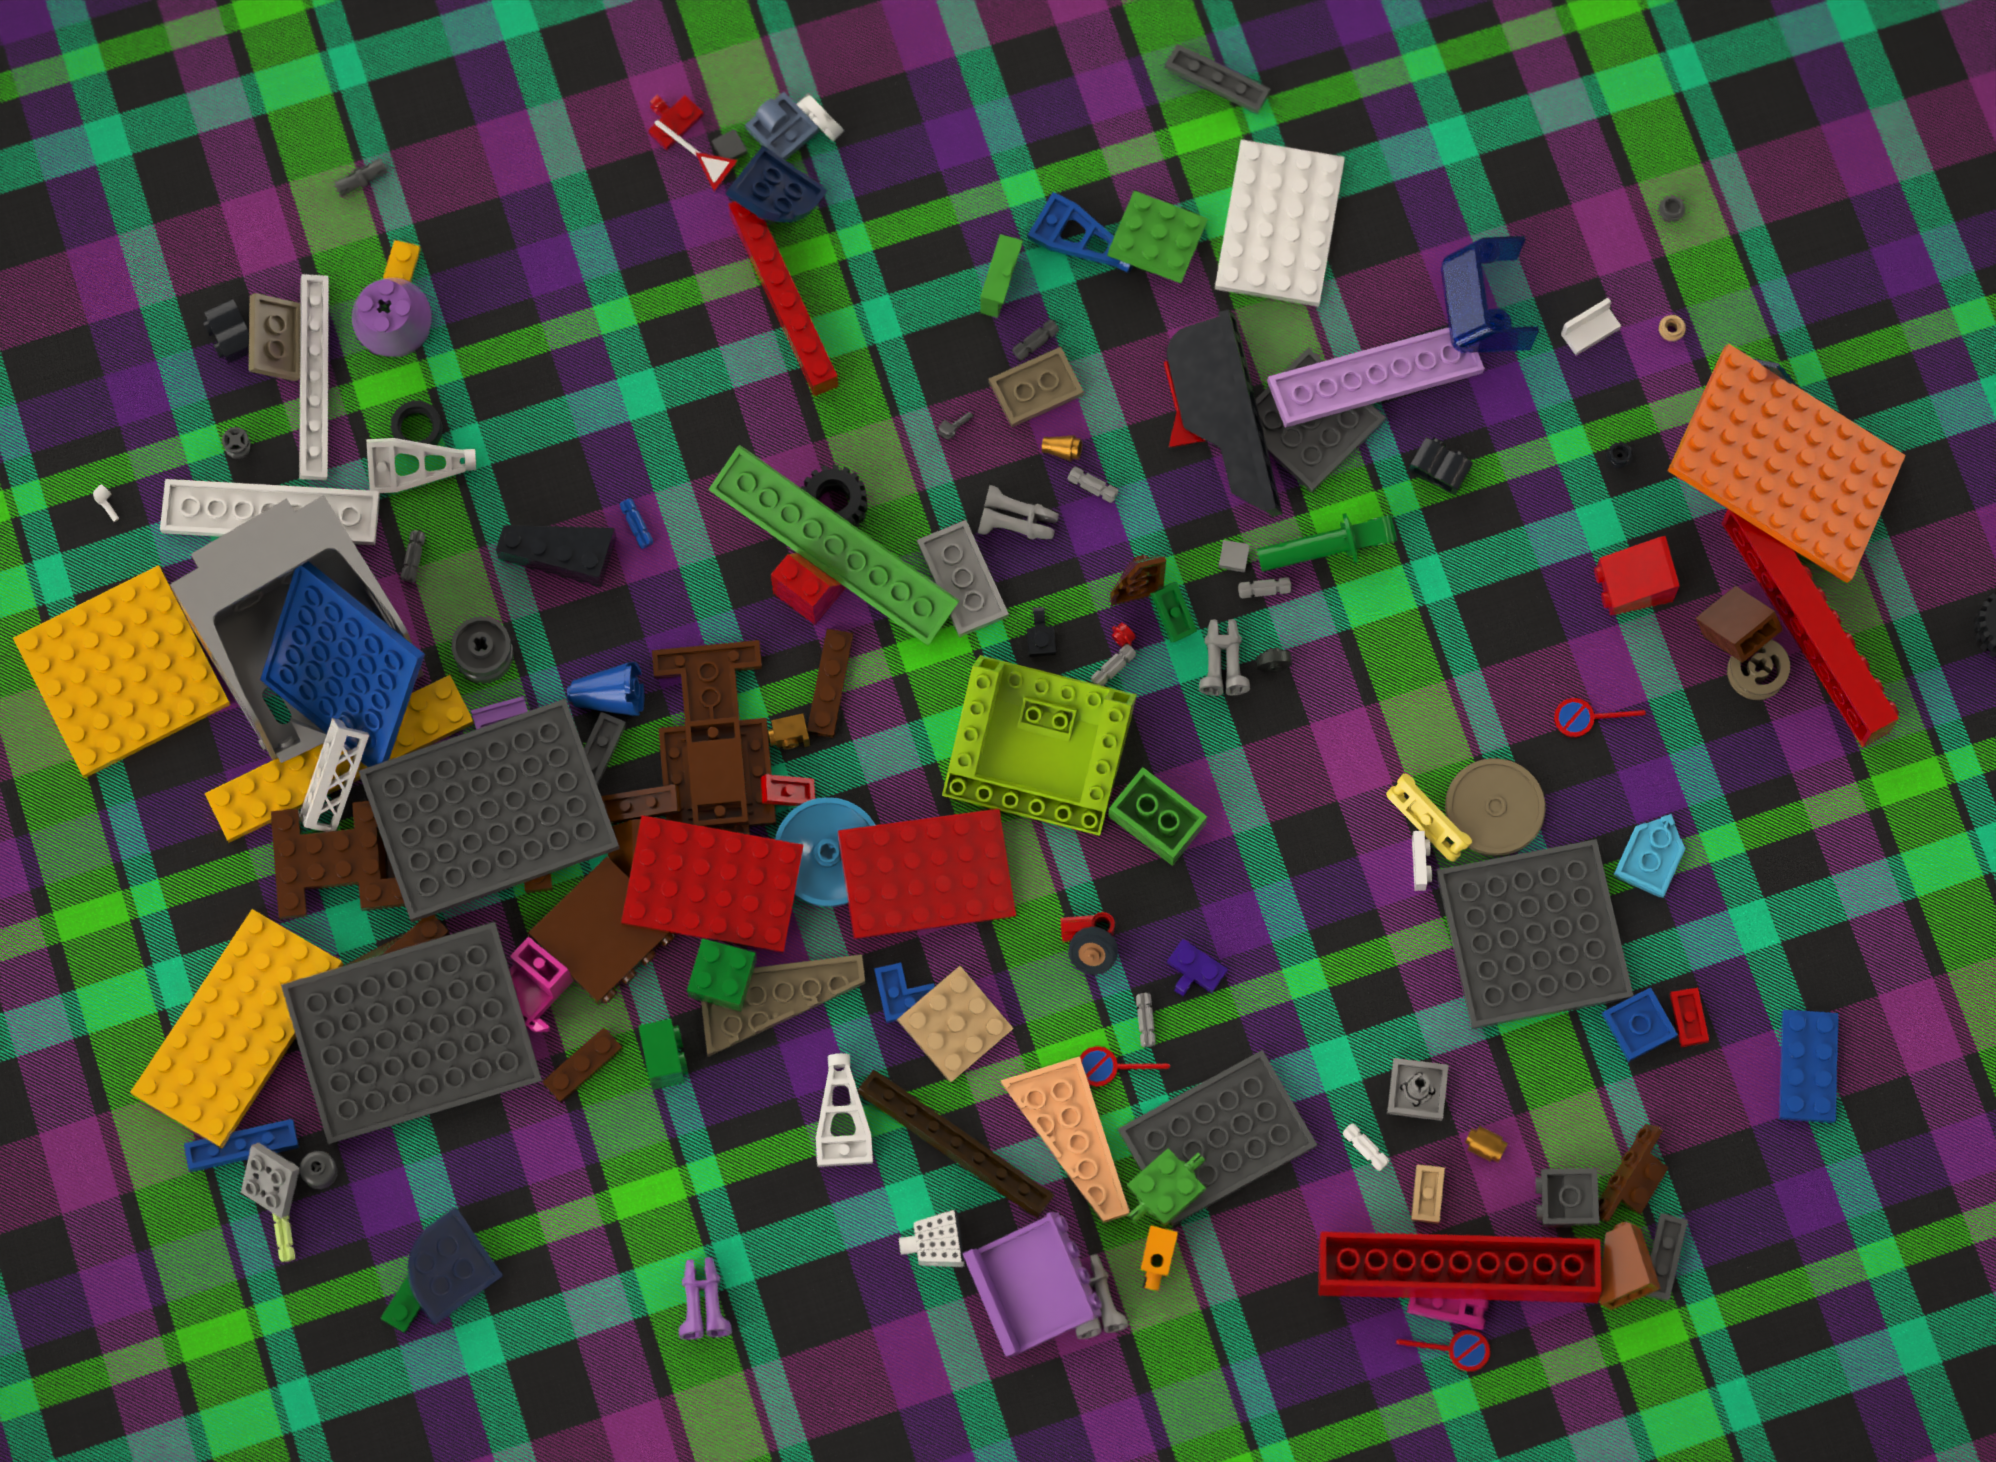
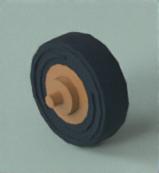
M1087 927L1079 930L1074 934L1069 944V957L1072 964L1086 974L1098 975L1107 972L1113 967L1118 956V946L1115 938L1109 932L1097 927Z

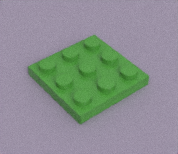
M1134 191L1107 256L1182 283L1208 218Z

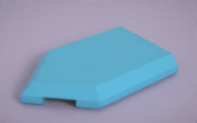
M1672 814L1635 826L1614 872L1616 878L1657 897L1664 898L1685 851V846L1682 839H1680Z

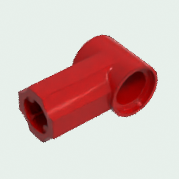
M1100 912L1092 916L1060 918L1062 943L1070 942L1074 934L1079 930L1095 927L1099 922L1107 923L1110 927L1107 932L1113 936L1114 919L1106 912Z

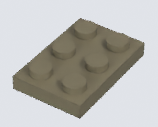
M257 293L250 296L249 372L291 381L300 379V303Z
M1061 347L989 378V384L1011 428L1084 396V391Z

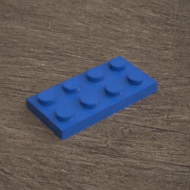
M1783 1009L1779 1120L1834 1123L1836 1121L1838 1013Z

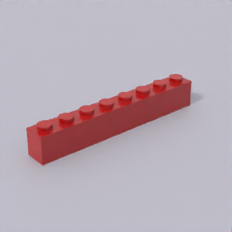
M736 201L729 203L731 220L814 397L838 387L836 371L765 220L760 219L756 214Z

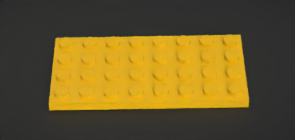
M252 909L130 1093L223 1149L229 1140L228 1138L235 1131L296 1038L281 984L342 967L344 965L343 962Z

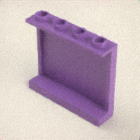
M1058 1212L1047 1213L1045 1218L979 1249H971L963 1253L1006 1357L1016 1356L1102 1316L1100 1299L1090 1288L1089 1282H1091L1089 1273L1085 1267H1081L1078 1260L1080 1256L1076 1244L1070 1241L1067 1234L1069 1230L1065 1218L1062 1215L1060 1216Z

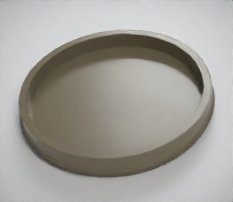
M1490 758L1479 760L1466 766L1455 776L1447 791L1445 811L1446 817L1461 832L1466 833L1471 838L1472 843L1468 849L1486 856H1506L1523 849L1538 835L1544 822L1546 804L1538 781L1528 770L1509 760Z

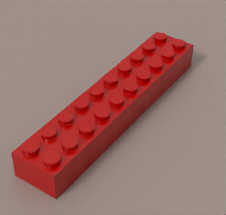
M1727 509L1721 524L1862 748L1889 734L1899 719L1898 709L1892 701L1887 700L1883 693L1884 687L1878 678L1874 679L1870 673V665L1863 655L1860 656L1856 651L1853 637L1848 632H1844L1840 625L1841 619L1835 610L1831 611L1827 605V597L1820 587L1817 588L1812 581V573L1806 565L1801 564L1798 559V552Z
M1320 1231L1318 1242V1295L1598 1303L1601 1295L1600 1239Z

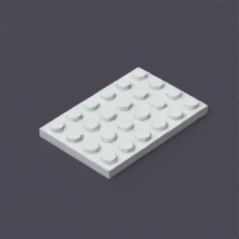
M1241 140L1216 278V290L1319 307L1345 157Z

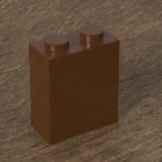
M1737 586L1733 587L1695 618L1703 637L1742 663L1783 631L1774 610Z

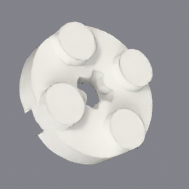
M809 94L797 104L832 141L844 131Z

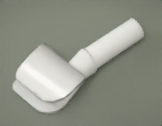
M99 485L93 492L94 499L105 508L113 522L119 520V517L110 503L106 501L112 494L103 485Z

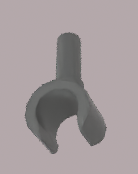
M968 412L953 424L944 420L939 426L938 434L945 439L953 438L957 429L973 418L972 413Z

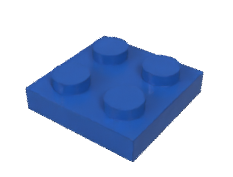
M1651 987L1602 1012L1604 1020L1628 1062L1678 1036Z

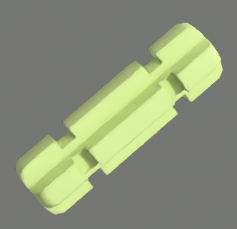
M273 1214V1220L276 1222L274 1227L277 1246L280 1247L278 1250L279 1259L281 1262L292 1261L295 1259L293 1247H291L293 1240L290 1223L287 1222L289 1215L280 1218Z

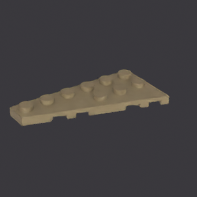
M862 954L756 967L752 974L742 1012L701 1001L708 1057L865 984Z

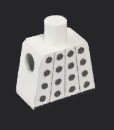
M957 1210L914 1223L915 1236L899 1238L901 1255L917 1253L919 1265L964 1266Z

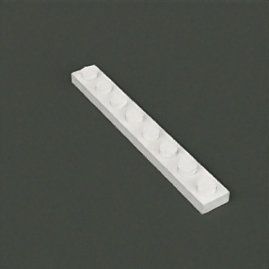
M302 274L300 297L299 479L326 480L328 477V276Z

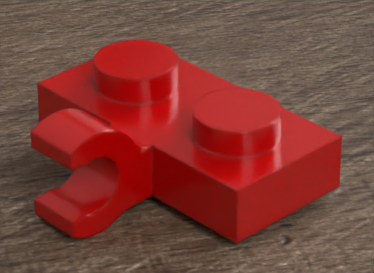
M658 95L650 101V108L661 117L659 121L680 137L704 116V112L686 95L671 108ZM656 124L648 129V134L665 150L670 149L677 142Z

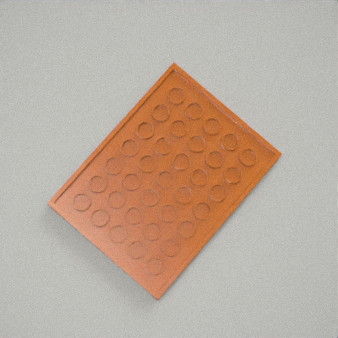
M1727 344L1722 350L1668 471L1845 583H1848L1854 577L1906 455L1734 346Z

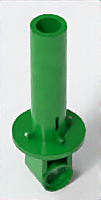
M1344 513V523H1340L1341 528L1257 548L1261 570L1264 572L1342 552H1347L1348 557L1352 555L1354 564L1358 563V549L1397 541L1392 516H1382L1352 525L1347 513Z

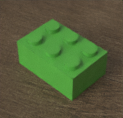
M1143 767L1110 806L1108 813L1109 818L1172 866L1204 828L1207 821L1205 814Z

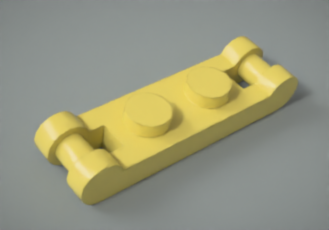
M1402 774L1397 780L1398 784L1392 786L1387 791V797L1419 831L1425 832V837L1430 839V842L1449 861L1455 862L1460 857L1461 850H1465L1471 845V838L1466 833L1461 832L1415 785V781L1410 775ZM1405 792H1406V793L1408 794V796H1409L1408 799H1406V798L1404 797V793H1405ZM1449 837L1454 843L1449 844L1446 839Z

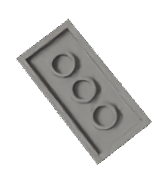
M966 520L917 540V545L934 582L960 600L950 614L959 637L1009 617L1008 611Z

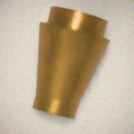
M1076 435L1044 437L1042 452L1071 462L1073 459L1079 460L1082 452V439L1076 438Z

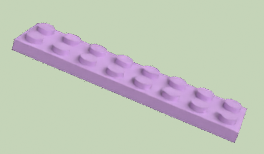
M1466 323L1268 376L1267 383L1286 428L1483 373L1484 366Z

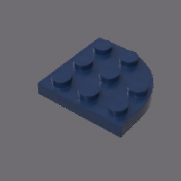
M763 145L729 187L726 195L756 214L760 219L777 222H795L810 215L828 190Z
M453 1207L432 1222L420 1233L412 1246L408 1259V1281L411 1291L433 1325L440 1322L503 1276L456 1207Z

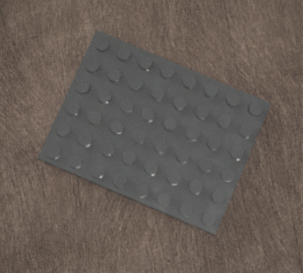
M566 699L359 770L411 923L620 849Z
M495 922L281 984L328 1144L542 1081Z

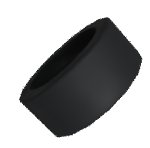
M410 401L396 409L391 418V430L394 438L408 440L402 434V422L409 415L419 413L429 417L432 422V432L426 439L413 442L438 445L442 438L443 426L437 410L432 405L424 401Z

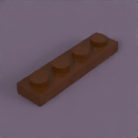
M832 629L826 630L807 727L808 734L834 738L852 647L853 633Z

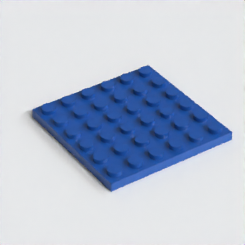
M307 561L294 570L260 680L326 733H328L332 718L342 720L347 728L367 732L369 737L360 762L367 767H371L388 761L425 654L312 563ZM347 736L344 748L350 751L357 747L360 738Z

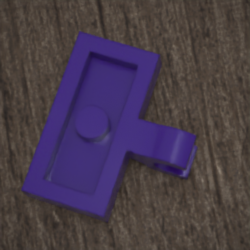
M1184 939L1181 940L1167 960V964L1183 974L1174 989L1181 996L1186 994L1193 982L1213 993L1228 971L1226 967Z

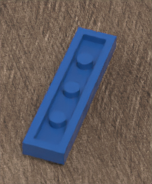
M293 1119L233 1132L223 1149L206 1138L184 1143L190 1173L248 1160L251 1145L256 1143L262 1144L274 1153L299 1148Z

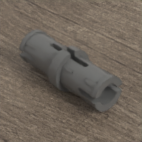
M381 158L360 169L359 167L353 169L354 172L333 183L342 197L361 186L363 188L368 186V182L388 173V171L385 169L386 167Z

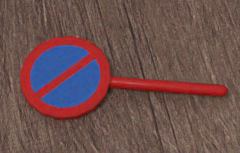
M1570 698L1558 705L1555 710L1554 721L1562 734L1568 737H1580L1591 730L1594 725V719L1644 716L1646 711L1594 714L1588 702L1578 698Z
M1100 1046L1090 1047L1080 1055L1088 1084L1095 1087L1105 1086L1110 1083L1116 1076L1117 1069L1170 1068L1168 1063L1117 1064V1059L1112 1051Z
M1463 1330L1457 1333L1451 1339L1449 1345L1402 1339L1396 1340L1398 1345L1449 1351L1452 1363L1457 1368L1467 1372L1482 1368L1490 1355V1347L1486 1338L1473 1330Z

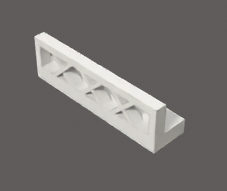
M332 718L299 814L304 827L324 832L337 830L369 737L367 732L347 728L342 720ZM347 736L360 738L357 747L348 752L345 750L344 743ZM347 759L350 763L349 771L338 777L335 772L336 766ZM339 784L342 789L340 796L329 801L327 797L328 790ZM331 809L334 815L330 825L319 823L320 814Z

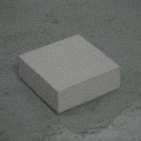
M1223 540L1218 568L1245 572L1250 545Z

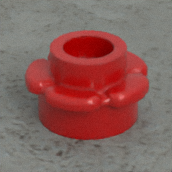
M1121 622L1117 627H1112L1114 633L1111 636L1121 647L1126 644L1132 646L1131 642L1136 639V636L1127 625Z

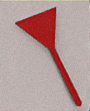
M1165 361L1164 367L1176 409L1169 447L1206 441L1183 427L1169 363Z

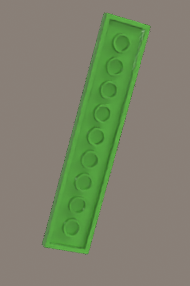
M741 445L736 448L708 489L926 645L932 642L960 601Z

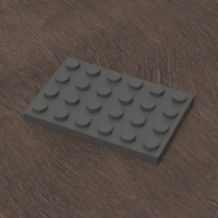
M1263 1050L1118 1128L1120 1136L1141 1172L1168 1148L1179 1160L1185 1163L1194 1157L1197 1152L1205 1159V1162L1193 1172L1195 1177L1206 1188V1191L1170 1222L1171 1226L1317 1147L1315 1140Z

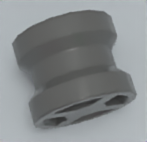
M238 427L229 428L222 436V444L228 456L233 459L246 457L251 451V442L247 433Z

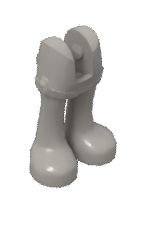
M990 485L978 534L987 535L993 528H1004L1027 535L1032 540L1036 538L1052 539L1055 531L1050 527L1036 523L1037 520L1056 523L1058 521V514L1040 504L1032 505L1003 495L999 488ZM1001 509L1027 516V521L1007 516L994 510Z
M1213 619L1209 622L1208 633L1204 638L1205 644L1208 647V675L1202 678L1199 683V691L1203 694L1211 696L1223 694L1221 650H1226V694L1231 696L1239 695L1250 690L1249 679L1241 676L1239 645L1242 643V637L1239 635L1235 619H1228V635H1219L1217 620Z
M1091 1255V1270L1093 1271L1094 1278H1090L1091 1282H1089L1090 1288L1095 1287L1096 1294L1102 1305L1100 1310L1104 1332L1113 1333L1121 1331L1128 1327L1127 1319L1116 1310L1107 1282L1108 1272L1104 1270L1098 1255ZM1093 1319L1076 1327L1077 1338L1088 1339L1099 1335L1102 1330L1099 1319Z

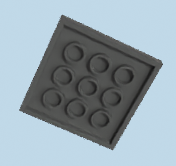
M1308 347L1284 372L1320 363L1323 360ZM1269 386L1256 398L1268 454L1311 493L1386 420V417L1370 404L1285 428Z

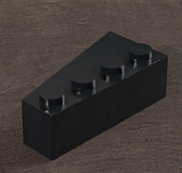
M504 525L496 552L498 559L602 587L617 537L615 528Z

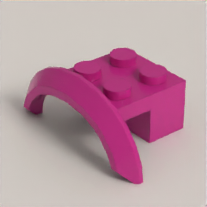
M528 937L510 956L514 965L509 970L526 1028L533 1032H548L550 1027L540 1019V1016L574 980L564 965Z

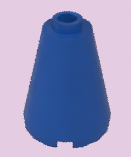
M628 662L572 681L571 686L567 688L568 701L578 708L639 716V712L643 711L645 700L644 683L639 684L637 677L642 675L638 663Z

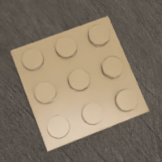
M961 966L956 968L897 1019L949 1082L956 1079L1013 1030V1027Z

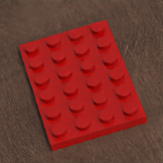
M1000 809L838 830L837 832L854 939L1016 916Z
M642 815L621 924L784 953L804 845Z

